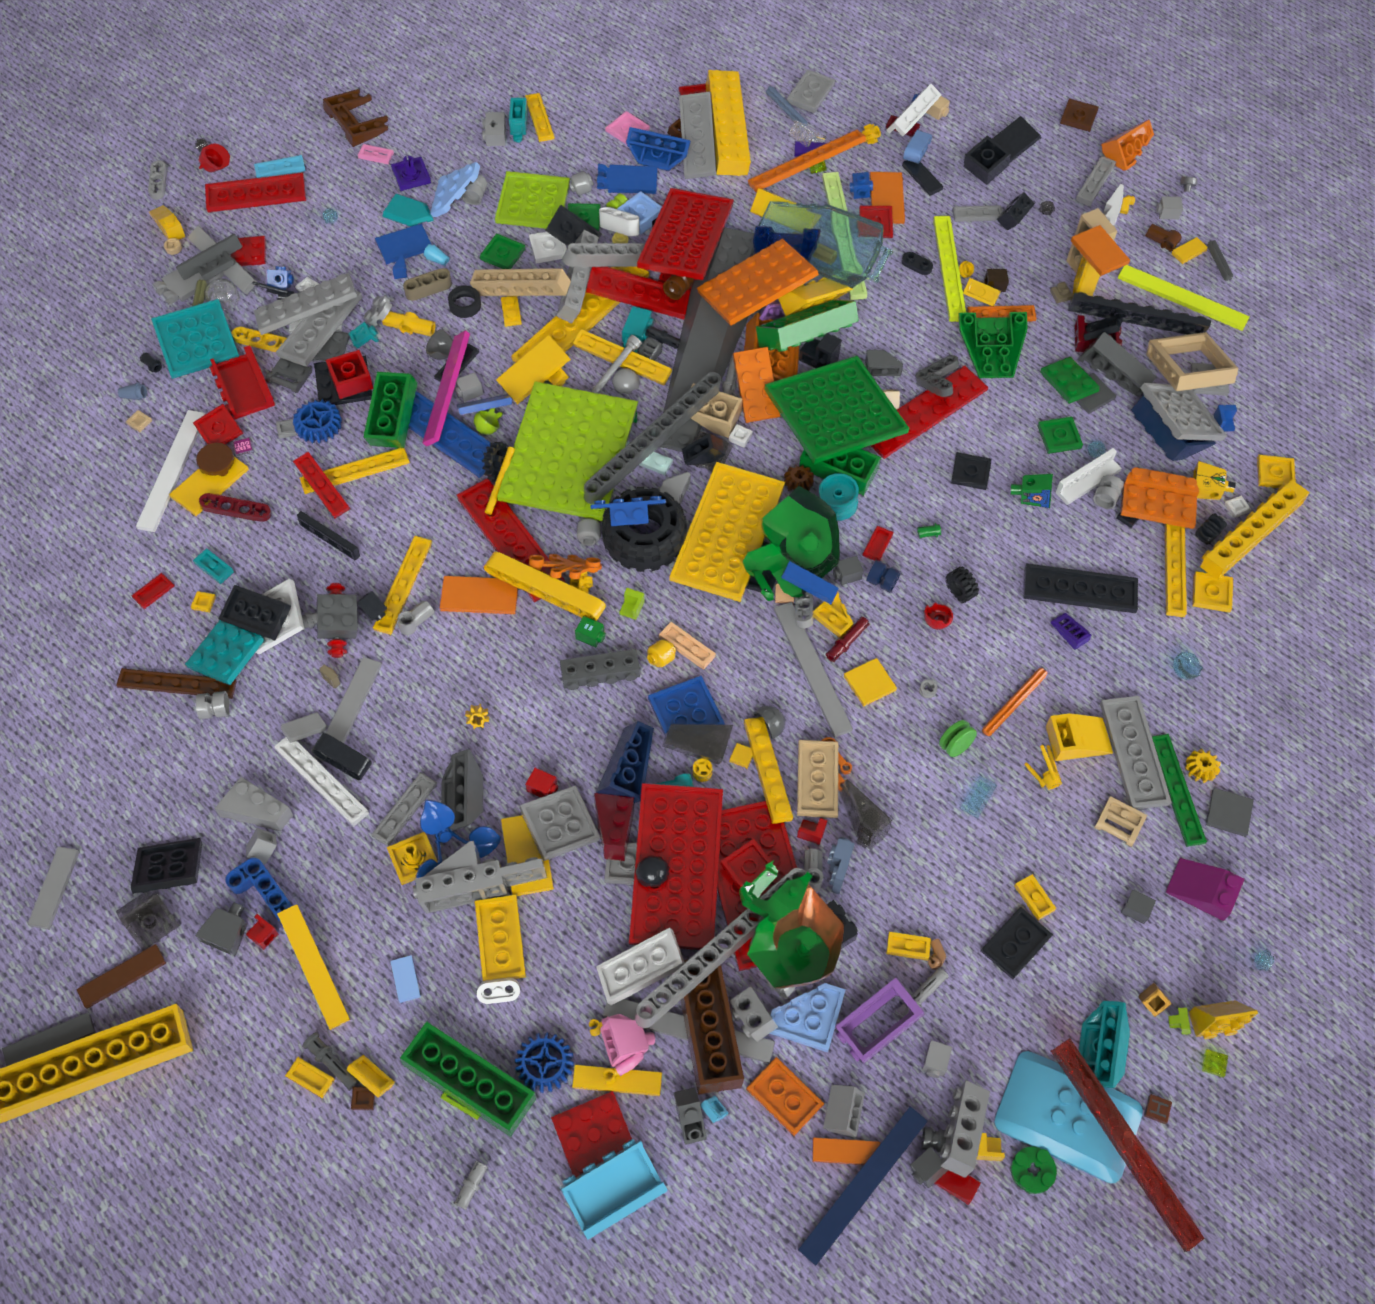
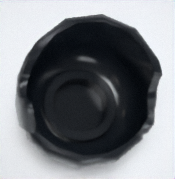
M651 855L641 860L637 865L635 873L637 880L642 886L658 887L667 880L670 871L666 860L662 857Z

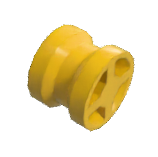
M700 758L693 764V777L699 782L708 781L712 776V764L709 760Z

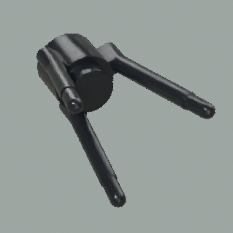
M255 281L252 282L253 285L266 288L267 292L277 294L278 300L294 294V291L276 288Z

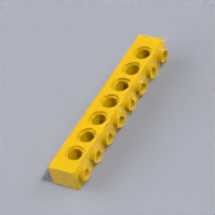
M1293 480L1288 484H1282L1276 494L1272 493L1266 503L1262 502L1257 507L1255 513L1252 511L1246 517L1245 522L1240 521L1233 532L1230 530L1225 535L1223 541L1219 540L1214 545L1212 551L1208 550L1202 556L1203 562L1200 567L1216 580H1219L1304 503L1310 492Z

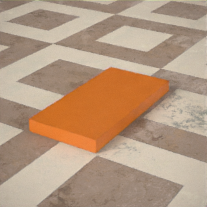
M870 172V181H873V191H870L871 206H892L893 223L904 224L902 172Z
M444 576L440 611L516 614L518 588L498 578Z

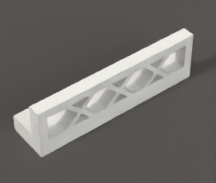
M930 84L886 131L890 134L896 129L904 136L941 96L939 91Z
M1112 448L1061 480L1056 494L1068 505L1097 487L1103 476L1119 473L1122 468L1114 461L1117 451Z

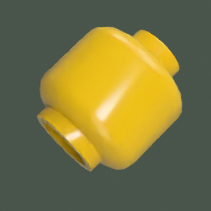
M659 640L647 649V660L651 665L662 668L674 660L676 649L670 641Z

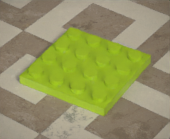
M506 171L495 215V223L546 229L559 206L565 207L570 178Z

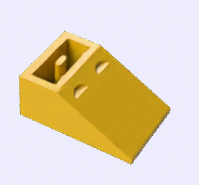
M1071 713L1050 716L1046 724V730L1055 761L1113 754L1102 717Z
M1233 1000L1195 1006L1188 1013L1196 1037L1203 1036L1204 1039H1212L1220 1033H1224L1225 1036L1237 1034V1031L1243 1029L1245 1024L1252 1022V1018L1258 1014V1011Z

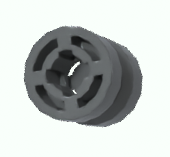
M924 1127L922 1134L924 1142L922 1141L921 1148L927 1150L933 1147L937 1152H940L946 1142V1137H944L945 1130L940 1129L934 1132L931 1127Z

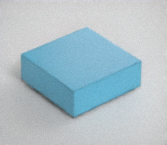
M716 1096L704 1100L700 1104L713 1123L729 1114Z

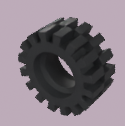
M963 566L951 571L945 578L947 579V587L954 594V597L958 598L959 602L966 603L979 594V588H977L978 583H975L976 579L972 577L973 574L969 573V570Z

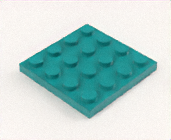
M219 299L151 318L172 379L209 368V366H212L210 361L212 358L218 364L239 357Z

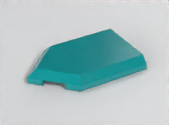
M400 194L394 195L382 215L384 218L410 227L426 221L427 223L434 221L427 203Z

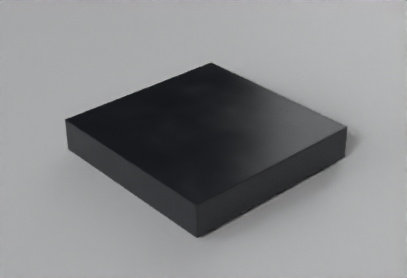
M1119 314L1088 323L1083 335L1085 341L1098 338L1103 332L1106 334L1119 332L1123 321L1122 316Z
M956 452L951 484L986 490L992 459Z

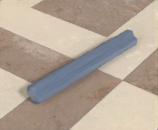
M769 86L766 94L800 128H806L808 122L774 87Z

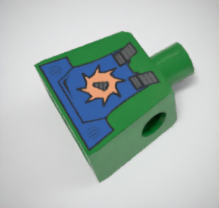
M1053 474L1024 475L1022 484H1011L1010 495H1021V504L1050 508Z

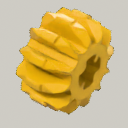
M1199 749L1198 752L1194 750L1186 759L1187 765L1185 770L1190 771L1188 777L1196 776L1195 782L1201 778L1203 784L1208 780L1213 781L1216 775L1220 773L1219 767L1221 762L1216 761L1217 755H1210V750L1206 753L1203 749Z

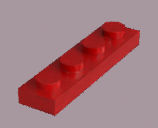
M309 452L293 461L296 468L334 519L350 510L348 504Z

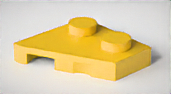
M838 591L831 605L823 601L813 611V618L839 638L843 637L853 626V621L850 615L847 614V609L842 604Z

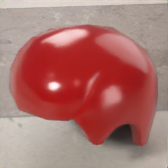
M935 602L931 607L926 605L924 619L926 624L932 629L940 630L951 625L953 613L948 606Z

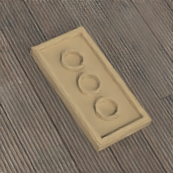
M798 741L797 816L838 818V742Z

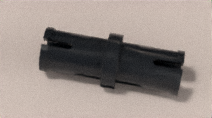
M651 325L648 326L649 329L646 330V336L658 340L661 344L669 345L674 349L678 348L677 345L680 344L681 339L668 334L665 330L661 331Z

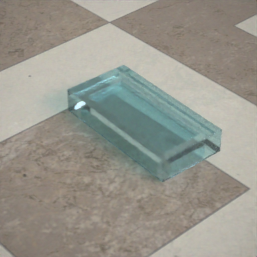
M979 776L960 809L978 819L997 785Z

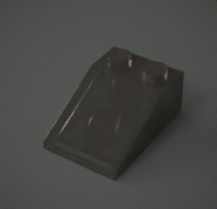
M847 779L844 782L841 793L843 805L855 836L858 838V843L863 848L867 847L869 850H872L888 835L892 819Z

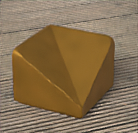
M1155 983L1138 996L1155 1017L1172 1004Z

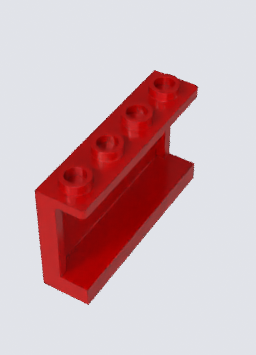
M250 345L243 347L246 354L218 364L215 363L213 358L210 359L212 366H209L213 377L217 376L214 380L218 389L222 388L223 391L220 392L223 402H228L225 407L230 414H233L234 419L275 406L271 392Z

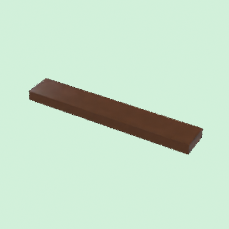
M121 668L116 686L118 688L188 695L209 693L212 696L214 692L226 691L228 698L233 699L237 681L235 679L231 685L207 676Z

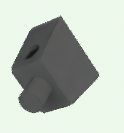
M233 902L228 912L217 908L195 935L196 938L206 945L235 957L247 927V923L240 917L245 908Z

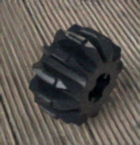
M1214 513L1198 528L1195 535L1201 542L1208 545L1226 528L1227 522L1221 516Z

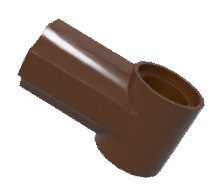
M1153 223L1145 235L1160 243L1161 248L1167 249L1168 252L1173 251L1182 239L1178 231H1167Z

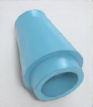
M429 244L424 250L423 255L427 260L444 266L449 262L450 258L436 245Z

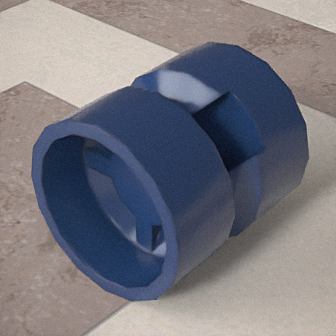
M876 560L869 571L866 581L875 586L879 584L881 589L891 593L900 577L901 571L893 567L887 568V564Z

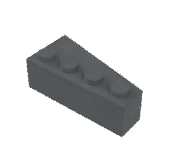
M1105 332L1096 338L1078 358L1082 363L1086 361L1091 364L1090 368L1093 370L1099 369L1106 374L1105 377L1109 380L1118 381L1120 387L1137 397L1143 394L1140 387L1144 383H1153L1157 377Z

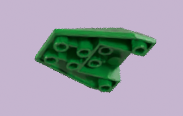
M1010 312L1007 317L976 318V313H959V331L978 377L1014 378L1028 329L1027 312Z

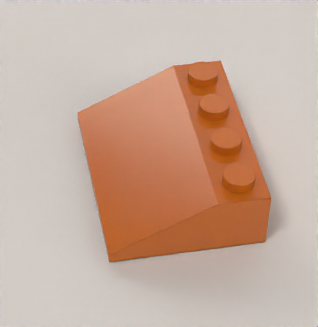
M756 313L746 324L744 351L761 348L758 344L756 326L773 321L772 319L761 320L759 319V313ZM790 346L788 350L778 352L777 349L768 350L774 382L798 374L799 346Z

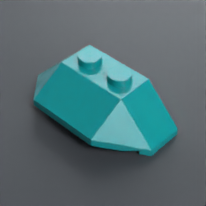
M1102 1001L1099 1007L1082 1023L1077 1066L1092 1086L1115 1088L1125 1074L1130 1037L1125 1002Z

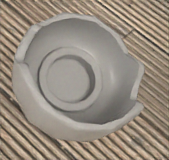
M625 368L614 374L612 384L619 393L631 394L634 389L638 390L640 381L633 370Z

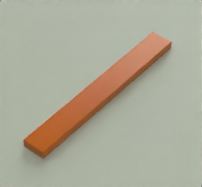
M856 129L749 179L748 184L757 192L759 188L769 187L865 142L866 136Z

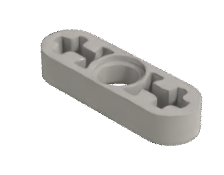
M161 160L154 161L150 167L148 192L154 200L161 199L165 195L167 167ZM156 179H162L159 182H154Z
M808 592L805 593L806 598H803V596L795 597L796 625L802 629L813 625V595ZM805 605L809 606L807 608H800L801 606Z

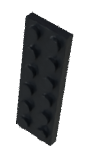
M1026 563L1023 599L1136 613L1138 610V578Z

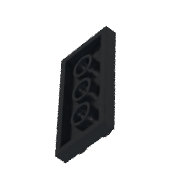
M234 585L218 619L275 641L291 605Z

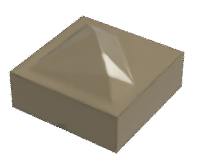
M325 664L319 668L322 678L333 688H337L340 685L338 675L332 668L327 667Z

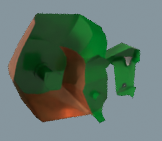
M772 861L765 865L766 869L752 883L746 881L739 890L742 905L765 918L759 922L754 932L747 955L774 988L798 987L818 982L828 977L836 967L844 933L843 923L809 885L813 876L809 872L794 880H787L768 901L760 899V894L778 876V870L772 864Z

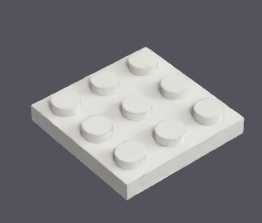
M291 579L262 594L291 605V608L276 640L263 637L265 641L255 652L257 654L265 652L305 629L295 583Z

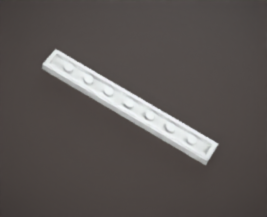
M187 411L137 522V529L151 532L156 531L170 500L169 494L174 490L199 434L193 422L204 416L205 413Z

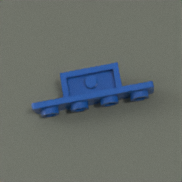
M661 496L650 497L649 501H643V498H631L632 502H624V499H615L613 503L605 504V500L594 501V505H590L591 510L610 508L611 526L649 524L647 505L666 504V499H661Z

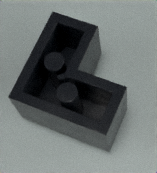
M826 333L821 341L814 339L813 341L805 342L799 352V361L815 369L838 362L842 340Z

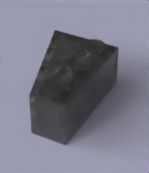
M671 724L667 728L662 747L698 759L705 758L711 763L719 765L723 760L733 725Z

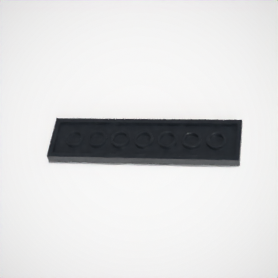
M1083 292L1074 293L1068 306V311L1101 318H1109L1120 314L1123 319L1122 322L1186 335L1205 333L1211 325V320L1203 316L1194 317L1189 316L1187 313H1174L1168 309L1158 310L1153 306L1143 307L1133 302L1123 303L1118 299L1108 300L1102 296H1088Z

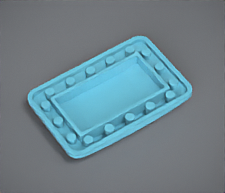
M1025 1051L1016 1060L994 1123L1001 1133L1031 1147L1045 1149L1050 1153V1156L1112 1184L1118 1182L1123 1175L1143 1115V1109L1138 1101L1113 1088L1092 1086L1084 1074L1033 1052Z

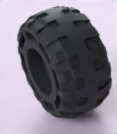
M642 486L632 491L630 489L625 490L621 493L620 497L616 496L613 499H624V502H632L631 498H643V501H649L650 497L661 496V499H666V504L647 505L648 519L657 522L661 526L657 531L650 534L635 533L628 528L629 525L611 526L610 508L605 509L602 520L603 543L605 549L609 551L611 558L616 562L619 561L623 567L627 569L632 567L638 572H644L646 569L655 571L659 570L662 565H669L678 556L687 535L686 516L680 503L674 501V497L667 492L662 493L658 488L654 487L645 489Z

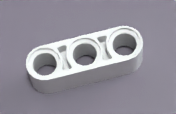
M610 207L599 209L601 228L626 236L639 235V216Z

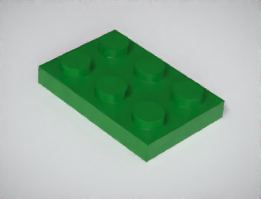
M1071 356L1041 368L1040 373L1069 404L1099 392L1100 386Z

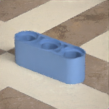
M917 130L906 147L903 159L919 164L928 149V144L931 143L932 134Z

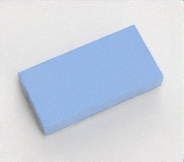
M412 956L392 960L391 966L399 1002L402 1003L420 998L421 995Z

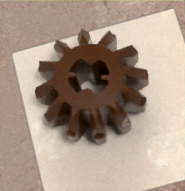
M795 464L794 468H788L784 474V482L788 492L795 490L798 486L807 491L810 490L814 485V474L810 472V467L804 468V465L798 467Z

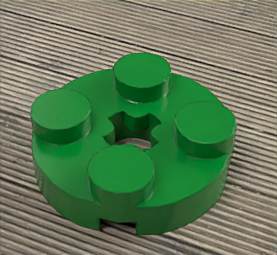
M1038 1147L1023 1148L1014 1156L1010 1166L1013 1181L1029 1194L1044 1193L1055 1183L1057 1175L1056 1165L1050 1153L1045 1149ZM1031 1164L1039 1168L1036 1177L1031 1172L1028 1173Z

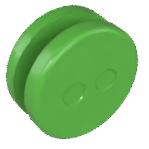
M966 720L957 721L941 736L939 746L946 750L950 757H956L970 747L977 736V731L970 727Z

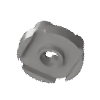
M387 295L377 296L372 302V308L365 313L363 318L366 319L370 326L376 327L378 325L376 322L379 319L383 321L392 307L390 302H393V299Z

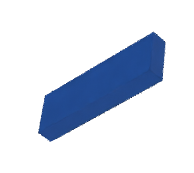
M791 561L787 564L781 577L830 605L834 601L839 589Z

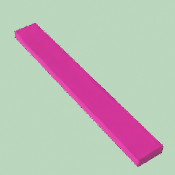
M466 330L454 336L422 442L425 446H430L440 439L470 337V333Z

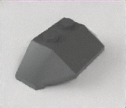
M469 749L452 754L451 762L442 779L441 803L451 808L455 816L454 823L449 827L452 830L469 826L483 813V774Z

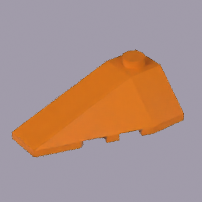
M1150 119L1102 143V152L1105 157L1116 161L1115 166L1123 171L1134 166L1137 162L1135 157L1137 155L1141 156L1143 153L1141 151L1142 146H1147L1154 135Z

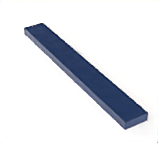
M911 1106L798 1249L815 1266L928 1122Z

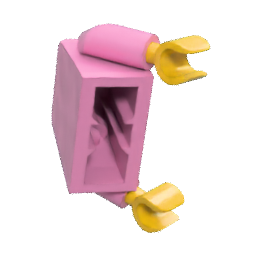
M622 1014L603 1018L601 1022L596 1019H592L589 1022V1027L597 1026L595 1029L590 1030V1034L592 1036L602 1034L611 1067L615 1066L616 1068L614 1070L608 1068L603 1071V1077L608 1074L613 1075L611 1079L606 1081L607 1085L615 1083L617 1075L622 1076L635 1068L643 1060L649 1045H654L655 1043L653 1032H644L643 1028L638 1026L635 1020Z

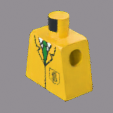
M1198 461L1193 470V478L1196 479L1199 488L1197 499L1220 500L1225 491L1234 492L1236 482L1226 481L1227 471L1225 469Z

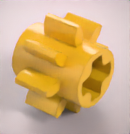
M874 124L865 125V130L861 132L866 136L865 143H877V138L881 136L879 127L874 126Z
M586 571L581 573L580 579H570V585L589 593L588 589L593 587L592 577L587 576Z
M471 704V710L465 711V716L468 717L466 724L471 723L473 729L480 726L484 728V721L489 722V716H487L488 708L483 709L481 704L478 706Z

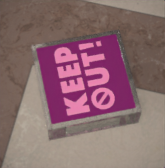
M250 437L232 441L236 458L254 454Z

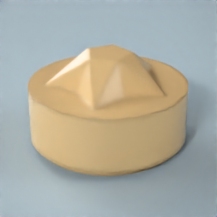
M171 238L165 241L164 248L168 254L175 255L182 250V245L178 239Z

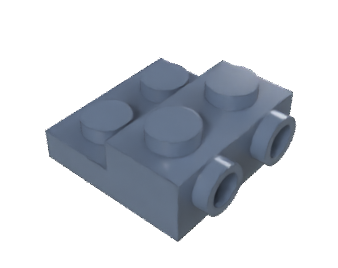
M843 837L838 839L837 845H832L827 864L831 865L829 871L833 872L830 880V885H833L831 892L840 894L855 843Z

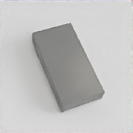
M314 713L282 724L281 730L288 741L292 743L326 731L327 726L320 715Z

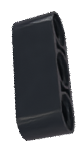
M323 733L311 749L317 757L356 780H362L372 765L371 760L327 733Z

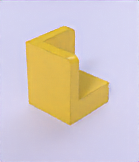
M982 1133L977 1160L1002 1161L1005 1158V1153H1001V1139L987 1137V1133Z

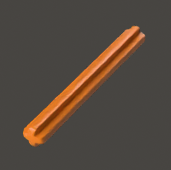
M1039 668L983 727L982 732L988 737L991 736L1043 681L1047 671Z

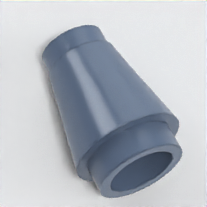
M135 383L119 388L118 395L124 399L142 400V398L147 396V389L144 384Z

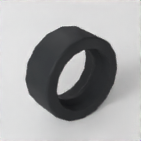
M466 285L458 286L452 289L448 295L449 308L453 315L459 318H469L480 311V295L475 288ZM461 297L474 299V302L469 306H458L455 304V301Z

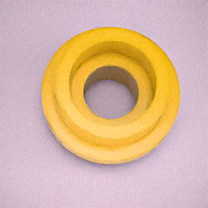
M969 261L961 262L959 266L960 275L963 278L970 277L974 273V265Z

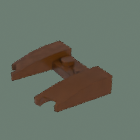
M359 89L323 99L324 111L330 118L334 117L344 130L345 138L352 147L371 140L388 130V125L384 124L388 122L387 115L359 123L350 112V110L372 100V96L369 94L364 97L359 96Z

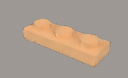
M672 622L659 634L661 640L670 641L676 651L703 670L716 656L715 652Z

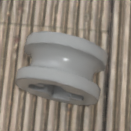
M930 679L922 681L919 688L920 694L924 698L934 697L938 688L937 684ZM926 686H928V688H931V687H932L931 692H929V690H925V687H926Z

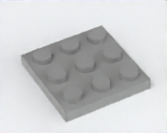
M576 786L520 805L519 809L543 861L600 840L599 833Z

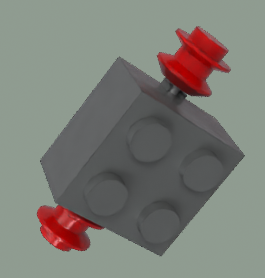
M331 583L330 586L326 587L330 594H317V639H332L327 643L331 647L327 653L333 658H341L347 653V650L343 649L347 642L342 639L357 638V595L342 594L345 591V587L340 583Z

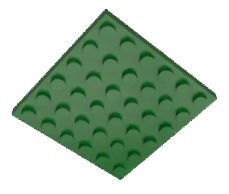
M858 356L765 384L764 390L814 464L909 432L908 425Z

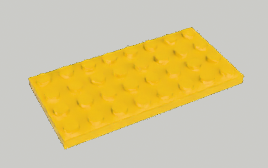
M716 462L687 532L684 544L669 576V581L741 602L751 576L746 572L742 561L748 552L762 547L765 536L761 528V518L778 505L785 482Z

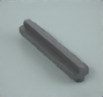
M1216 240L1209 241L1207 247L1225 281L1231 280L1233 273Z

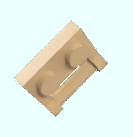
M1110 796L1094 828L1099 831L1102 829L1127 842L1126 845L1132 847L1147 815ZM1106 818L1132 831L1131 835L1106 823Z

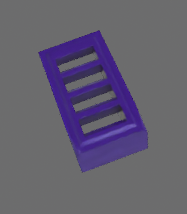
M1063 613L1050 622L1074 650L1089 642L1092 636L1067 613ZM1063 619H1065V620L1067 621V622L1063 623L1062 625L1059 624V622L1062 621Z

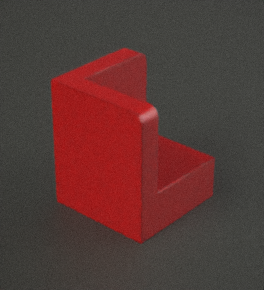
M820 818L817 824L804 819L799 827L797 838L820 845L828 820Z
M256 914L254 918L257 923L246 933V936L265 950L279 934L271 924Z

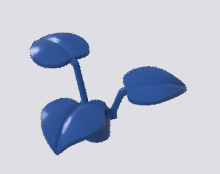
M425 800L420 818V826L425 833L436 837L438 862L433 859L425 861L419 867L416 878L425 876L442 863L440 843L448 842L452 836L464 844L474 841L480 858L487 856L496 849L501 841V836L490 827L480 826L470 833L469 841H467L449 828L455 819L451 808L438 801Z

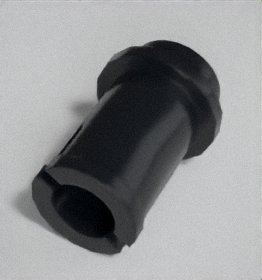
M146 352L140 356V361L148 367L150 372L157 373L161 370V362L154 359L149 353Z

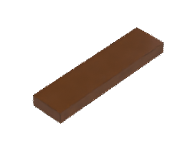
M155 944L76 990L84 1007L88 1009L166 964V961Z

